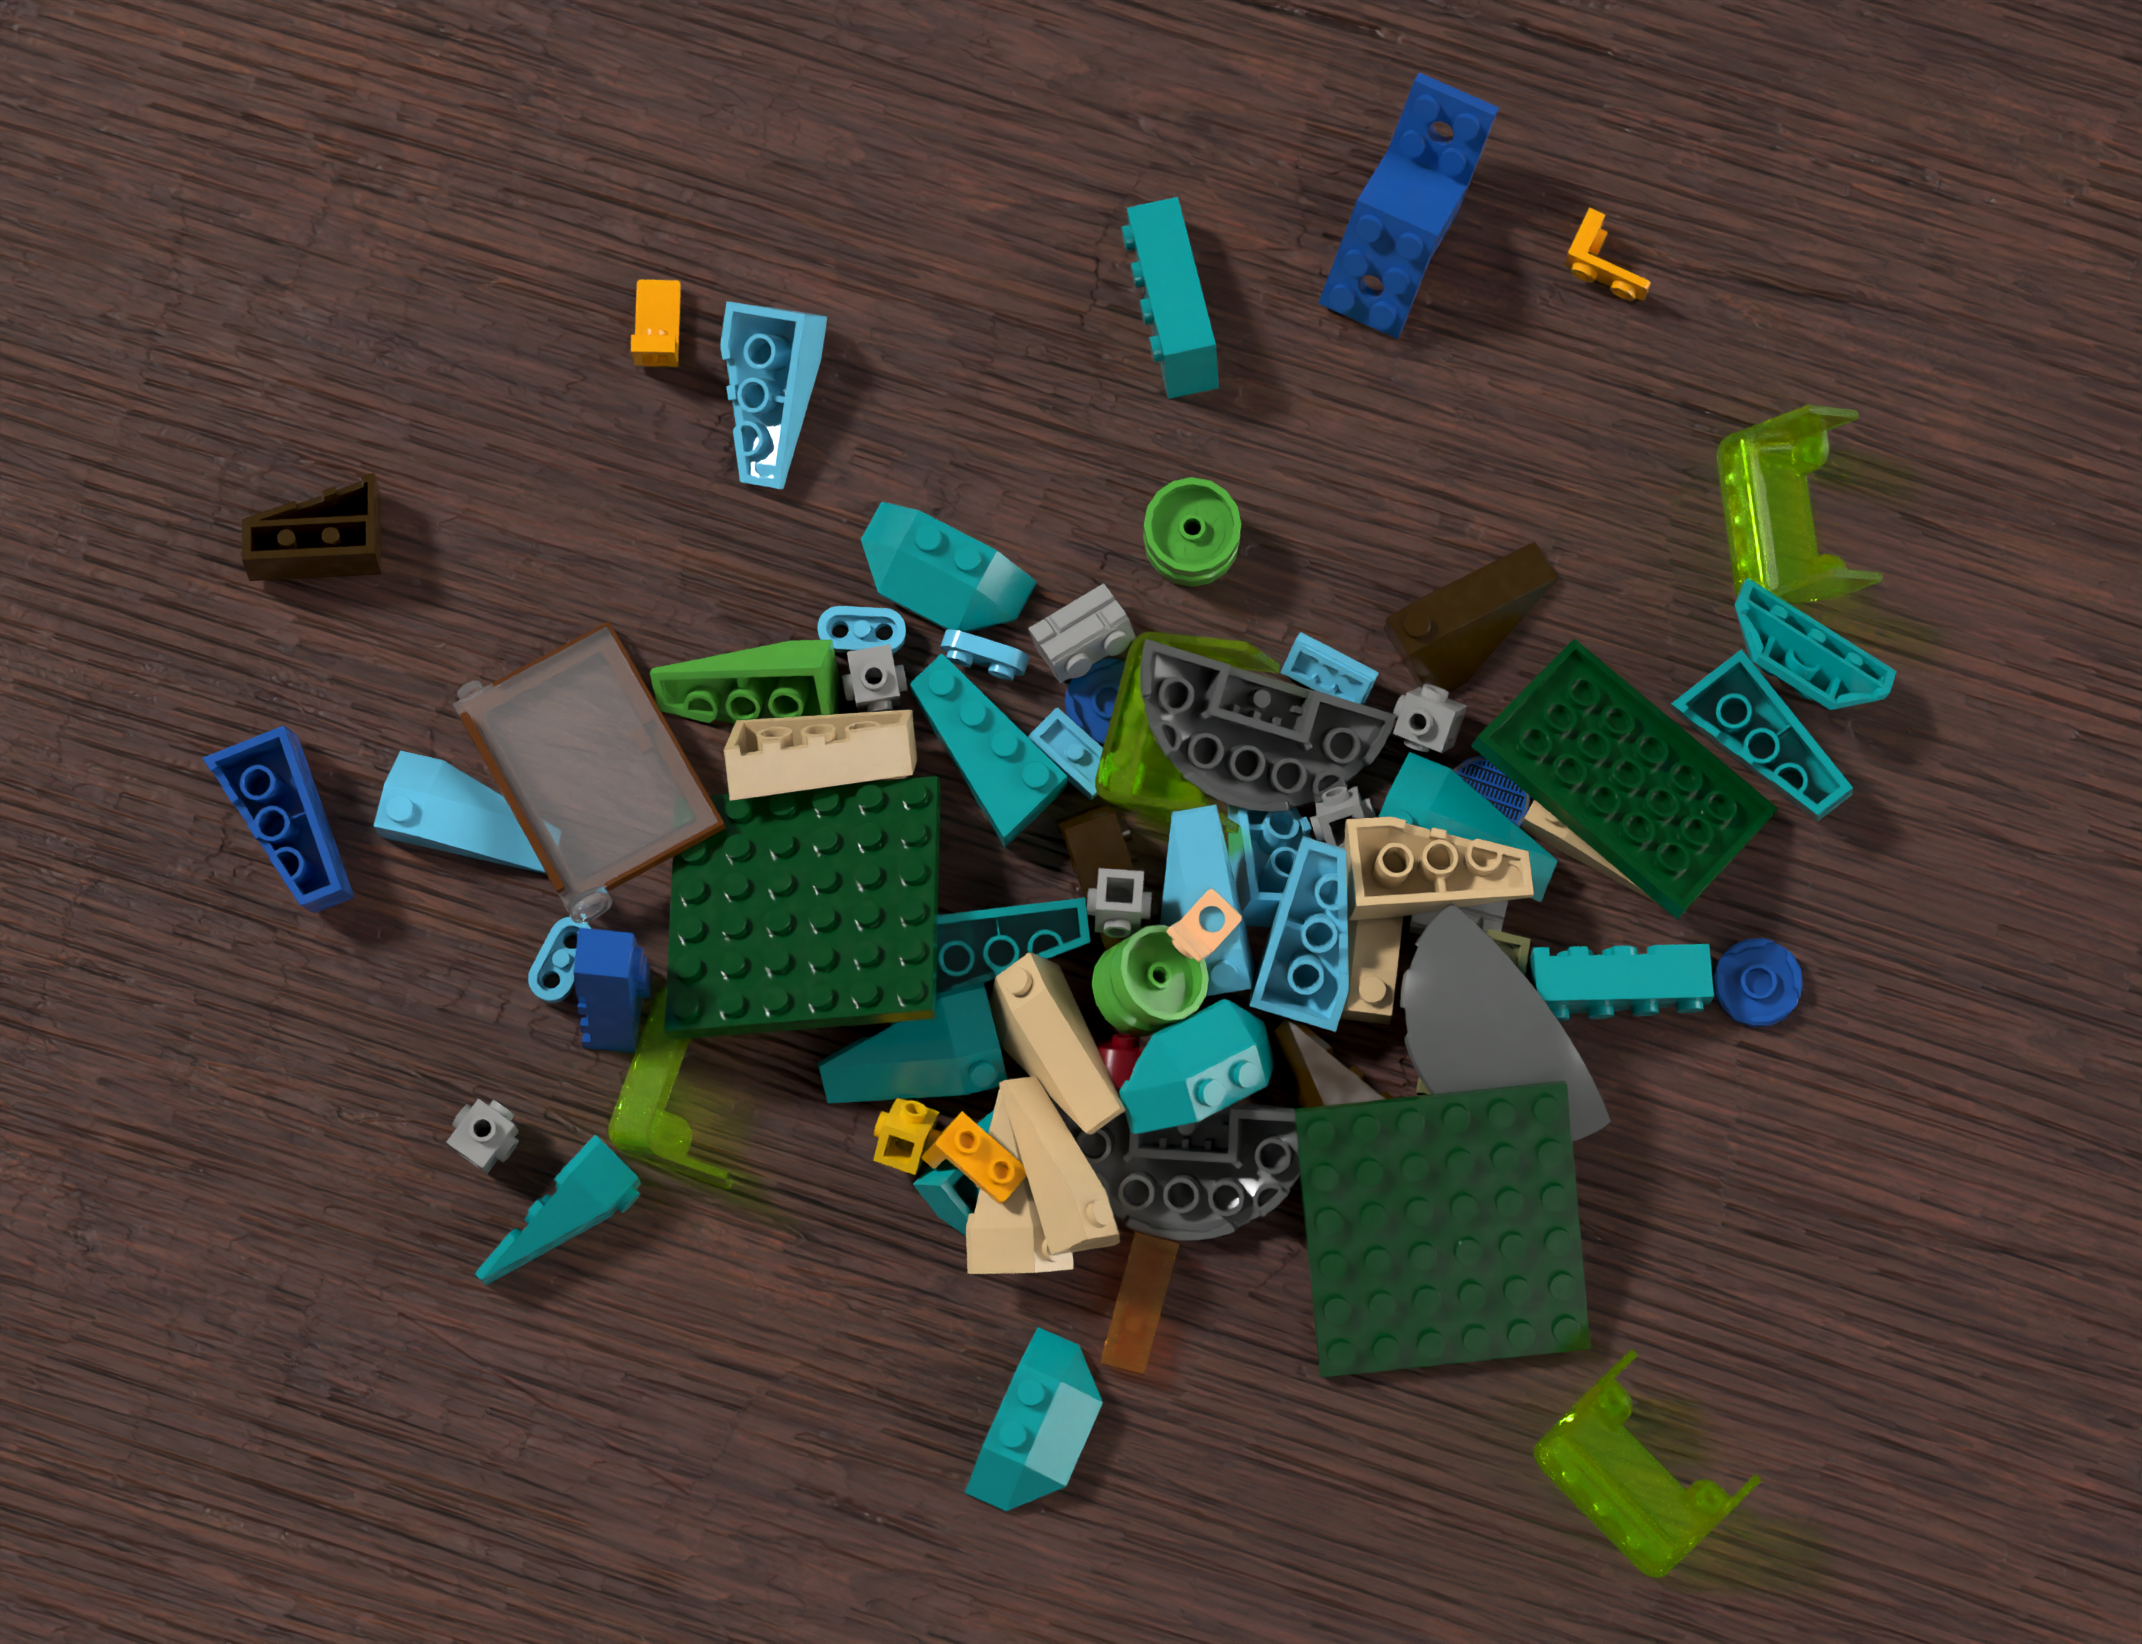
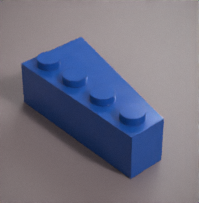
M281 726L202 758L222 785V789L232 804L236 806L248 824L247 826L255 839L259 841L270 857V861L300 906L315 914L355 898L302 745L296 733L286 726Z
M579 928L573 975L576 997H578V1014L586 1015V1018H581L580 1030L581 1033H584L582 1038L583 1048L636 1053L643 997H651L653 986V971H650V963H647V956L643 955V947L638 946L634 933Z

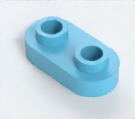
M834 606L827 609L821 615L818 621V635L820 640L832 639L836 653H847L849 651L891 644L893 654L903 646L906 640V626L901 615L892 609ZM844 625L849 630L848 634L843 638H837L832 634L834 627ZM887 627L893 632L891 638L888 640L877 638L876 633L880 628Z
M952 629L945 631L940 646L941 650L947 653L946 658L951 663L963 667H971L972 663L988 667L989 674L1012 681L1015 675L1022 676L1025 674L1030 659L1029 655L1016 648Z
M577 917L563 918L555 923L548 934L528 975L529 986L539 1000L546 1003H558L566 999L575 986L573 970L576 948L568 949L565 947V940L570 935L578 936L579 928L591 929L584 920ZM550 974H556L560 977L559 985L552 989L545 987V978Z

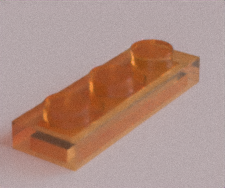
M1135 1232L1100 1365L1144 1376L1179 1243Z

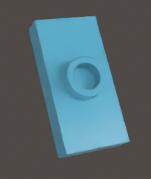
M1302 632L1297 636L1281 670V674L1312 690L1362 705L1365 704L1379 672Z

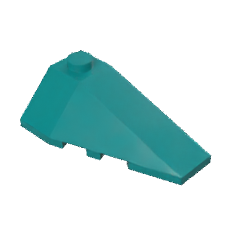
M983 982L937 994L936 1019L890 1022L891 1026L873 1037L863 1036L817 1062L828 1104L897 1099V1097L909 1099L967 1095L999 1087L1000 1082L1008 1080Z
M594 1135L554 1179L558 1182L555 1186L557 1191L552 1196L547 1194L542 1199L535 1201L524 1219L528 1225L523 1231L518 1227L513 1229L476 1271V1277L486 1286L610 1218L617 1210L624 1213L640 1196V1192L636 1190L642 1184L638 1176L598 1136Z

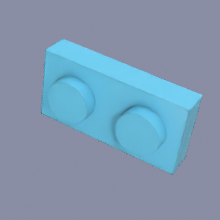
M1058 707L1028 736L1067 775V780L1090 801L1109 784L1123 766Z

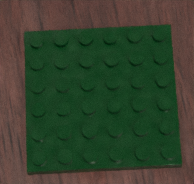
M938 777L851 783L731 801L729 794L709 795L726 829L673 857L664 1026V1032L668 1040L936 1019L941 785ZM676 798L674 831L695 820L684 798Z
M1565 1080L1294 1109L1320 1377L1591 1349L1568 1087Z

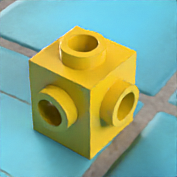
M897 1097L889 1113L882 1111L877 1120L873 1137L879 1139L873 1161L916 1175L923 1162L922 1155L942 1133V1131L935 1129L939 1112L925 1107L920 1102L906 1101Z

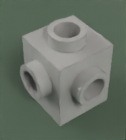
M891 644L847 652L851 674L842 675L846 701L855 700L858 713L893 711L894 706L901 705L899 692L908 691L903 664L894 666ZM874 681H878V682H879L878 684H875V685L870 684L871 682H874Z
M1425 684L1423 688L1418 687L1407 692L1406 696H1400L1393 712L1396 715L1395 720L1397 721L1393 734L1405 738L1404 744L1412 749L1422 752H1429L1430 749L1443 753L1454 747L1468 706L1449 699V693L1446 690Z
M1336 787L1322 794L1323 801L1315 803L1317 816L1311 817L1310 820L1317 841H1326L1327 844L1345 848V822L1347 819L1377 817L1370 798L1362 800L1358 787L1348 790L1346 787Z
M1099 868L1097 889H1088L1087 915L1095 916V932H1101L1113 938H1125L1140 931L1141 919H1150L1152 892H1143L1144 871Z
M478 1099L473 1107L466 1104L458 1113L452 1123L456 1130L446 1143L451 1150L487 1175L498 1159L505 1162L519 1142L515 1138L519 1131L515 1124L511 1122L515 1115L495 1100L488 1106ZM491 1129L489 1135L480 1137L482 1131Z

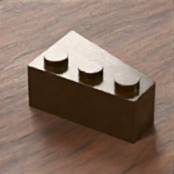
M375 473L361 477L362 481L337 490L335 486L321 491L322 495L296 504L295 501L242 519V562L249 581L381 575V493Z
M1105 803L1055 820L1059 834H1063L1070 855L1071 867L1073 872H1076L1083 898L1086 900V908L1088 889H1097L1099 868L1143 871L1139 858L1131 859L1125 843L1132 841V836L1124 815L1116 817L1115 812ZM1144 874V882H1143V883H1146L1147 881H1146V877H1145V874ZM1152 899L1150 919H1141L1140 930L1146 926L1160 925V918ZM1089 915L1095 930V916ZM1096 932L1103 952L1128 938H1113L1104 933Z

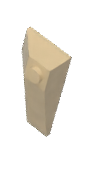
M1394 817L1347 819L1345 822L1344 849H1346L1348 921L1394 918L1441 911L1451 903L1457 908L1533 897L1529 851L1481 839L1470 840L1446 834V830L1434 827L1430 830L1406 824V820Z
M1029 952L997 975L989 1006L997 1037L1002 1048L1030 1077L1036 1076L1046 1093L1087 1134H1093L1124 1112L1125 1108L1060 966Z
M1033 1076L1000 1082L999 1086L1051 1256L1114 1246L1120 1243L1118 1229L1106 1191L1038 1078Z

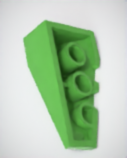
M832 639L786 641L652 668L650 672L656 704L660 711L706 723L719 720L735 724L737 720L839 714L840 676Z

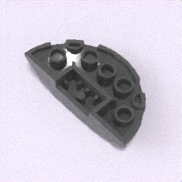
M1148 639L1145 640L1140 671L1141 696L1144 700L1149 720L1148 725L1156 743L1164 756L1173 763L1189 783L1216 800L1232 806L1270 812L1287 811L1291 807L1323 801L1321 797L1323 793L1336 787H1347L1348 781L1364 766L1370 765L1383 748L1396 718V715L1232 667L1230 664Z
M1453 903L1449 904L1430 922L1415 945L1418 946V949L1413 957L1410 969L1404 973L1401 987L1400 1007L1405 1009L1408 1033L1404 1038L1414 1068L1430 1094L1565 1080L1568 1087L1572 1142L1595 1133L1611 1122L1610 1117L1588 1069L1548 1005L1501 948Z
M1050 1098L1104 1187L1113 1214L1123 1219L1127 1227L1144 1234L1173 1240H1202L1233 1233L1240 1226L1258 1217H1264L1277 1207L1290 1193L1291 1187L1300 1176L1295 1115L1292 1108L1235 1102L1198 1122L1139 1134L1130 1132L1124 1111L1090 1135Z

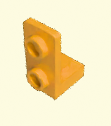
M1589 208L1568 251L1564 266L1570 268V272L1580 280L1589 283L1597 280L1610 286L1611 292L1622 299L1633 301L1636 298L1644 301L1651 284L1649 280L1596 257L1602 248L1608 232L1601 229L1605 214Z
M639 280L637 282L635 335H631V355L634 366L678 367L681 284L678 280Z
M961 1112L947 1126L921 1157L933 1169L944 1159H947L998 1204L1004 1203L1027 1176L1024 1165L964 1112Z

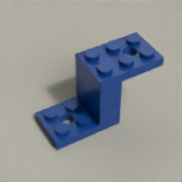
M1419 72L1413 82L1388 151L1357 199L1318 304L1398 339L1428 264L1460 210L1499 107ZM1444 122L1452 128L1454 135L1445 137L1438 134L1434 129L1433 123ZM1369 275L1378 278L1383 284V289H1371L1366 285L1363 277Z

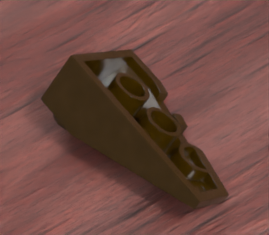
M1533 542L1423 596L1386 618L1384 632L1418 687L1423 688L1425 684L1442 688L1450 693L1471 679L1483 662L1501 645L1506 636L1531 611L1558 578L1536 542Z
M1287 1018L1268 1037L1274 1060L1295 1108L1394 1098L1387 1091L1379 1094L1363 1081L1365 1074L1355 1065L1348 1069L1334 1057L1332 1047L1301 1021Z

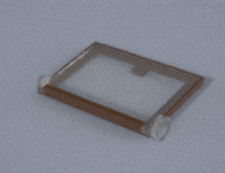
M609 621L486 687H483L479 680H474L466 683L458 690L457 695L460 700L454 703L453 706L574 923L589 922L605 913L613 903L608 893L612 889L726 829L722 818Z

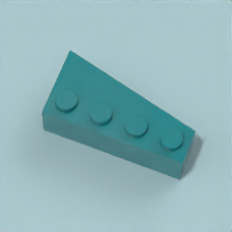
M1175 197L1127 207L1128 225L1121 226L1122 237L1126 252L1134 250L1136 262L1130 263L1135 288L1142 287L1145 299L1140 300L1141 313L1144 325L1151 324L1153 336L1149 337L1154 363H1160L1167 398L1171 399L1218 389L1216 343L1179 199Z
M1742 649L1671 703V709L1674 714L1816 822L1852 796L1853 787Z
M941 653L910 683L911 695L938 740L944 746L958 773L966 782L983 814L994 828L1000 842L1006 848L1068 787L1067 775Z
M1085 898L938 915L936 995L993 980L1029 952L1048 959L1090 943Z
M1709 944L1652 945L1647 947V954H1638L1637 947L1613 946L1602 950V955H1593V951L1588 950V946L1569 947L1568 951L1559 952L1557 956H1550L1549 947L1533 948L1527 963L1528 981L1559 1022L1569 1020V1014L1587 1013L1588 1019H1606L1614 1017V1011L1632 1010V1016H1651L1658 1014L1659 1008L1676 1007L1677 1013H1696L1703 1011V1005H1710L1714 998Z

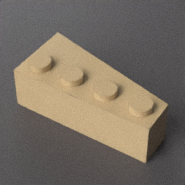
M912 710L737 720L724 748L730 801L872 780L905 779L908 775H913L918 760Z

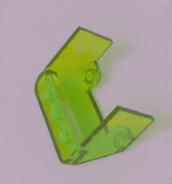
M1808 404L1730 434L1720 443L1717 450V466L1737 597L1746 578L1754 581L1789 604L1833 599L1883 581L1881 572L1847 569L1844 561L1837 555L1824 554L1818 556L1806 474L1820 469L1827 460L1829 453L1827 431L1859 419L1858 410Z
M1151 631L1142 633L1134 639L1127 654L1095 777L1096 791L1103 799L1113 805L1171 823L1172 812L1209 806L1205 804V795L1202 791L1187 781H1181L1182 773L1164 756L1150 730L1144 700L1141 696L1140 683L1145 640L1148 639L1227 663L1239 669L1279 673L1280 664L1249 642ZM1218 812L1223 832L1238 834L1240 825Z
M665 985L657 993L608 1125L609 1138L615 1148L625 1154L730 1190L732 1179L728 1171L687 1157L692 1143L690 1126L682 1117L664 1111L691 1039L668 1040L664 1032Z
M1631 1349L1537 1442L1534 1448V1458L1539 1468L1642 1573L1653 1578H1660L1665 1576L1762 1480L1755 1474L1732 1497L1717 1483L1707 1479L1697 1480L1688 1489H1685L1622 1425L1630 1417L1633 1404L1627 1391L1615 1379L1638 1356Z

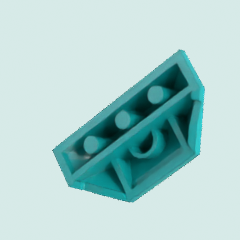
M881 501L861 538L878 595L946 630L952 629L967 633L1001 623L1006 624L1017 621L1037 584L1035 579L999 551L916 509Z
M1746 578L1736 599L1735 609L1748 658L1762 672L1769 676H1776L1792 686L1800 696L1814 700L1829 710L1886 699L1891 691L1897 673L1896 670L1754 581Z
M1222 999L1153 1034L1137 1060L1129 1081L1126 1080L1119 1091L1130 1132L1139 1134L1195 1123L1268 1086L1275 1060L1264 1021L1233 1002Z
M1039 1327L1037 1328L1016 1369L985 1439L965 1494L1007 1512L1067 1486L1103 1404L1080 1345Z

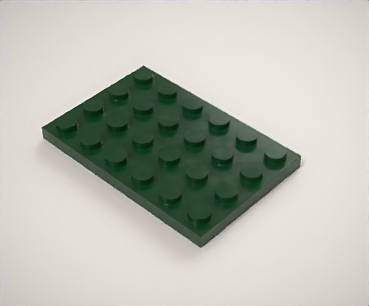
M1575 638L1477 736L1471 747L1677 920L1778 810L1775 805Z

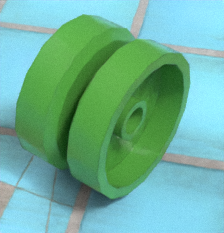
M1191 477L1171 482L1159 490L1147 506L1143 535L1147 559L1158 574L1174 584L1194 587L1212 583L1228 571L1237 557L1241 532L1238 506L1225 489L1210 480ZM1186 529H1196V535L1187 534Z
M1146 926L1105 951L1094 967L1092 989L1095 1003L1104 1018L1120 1032L1135 1037L1152 1036L1197 1011L1207 995L1209 976L1205 959L1198 962L1194 958L1189 959L1173 945V938L1166 932L1170 928L1168 926Z

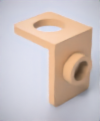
M1209 889L1180 921L1170 926L1166 932L1173 938V945L1189 959L1194 958L1200 962L1214 952L1242 921L1243 917L1214 889ZM1215 906L1224 913L1225 924L1220 931L1209 932L1202 927L1200 914L1205 907Z

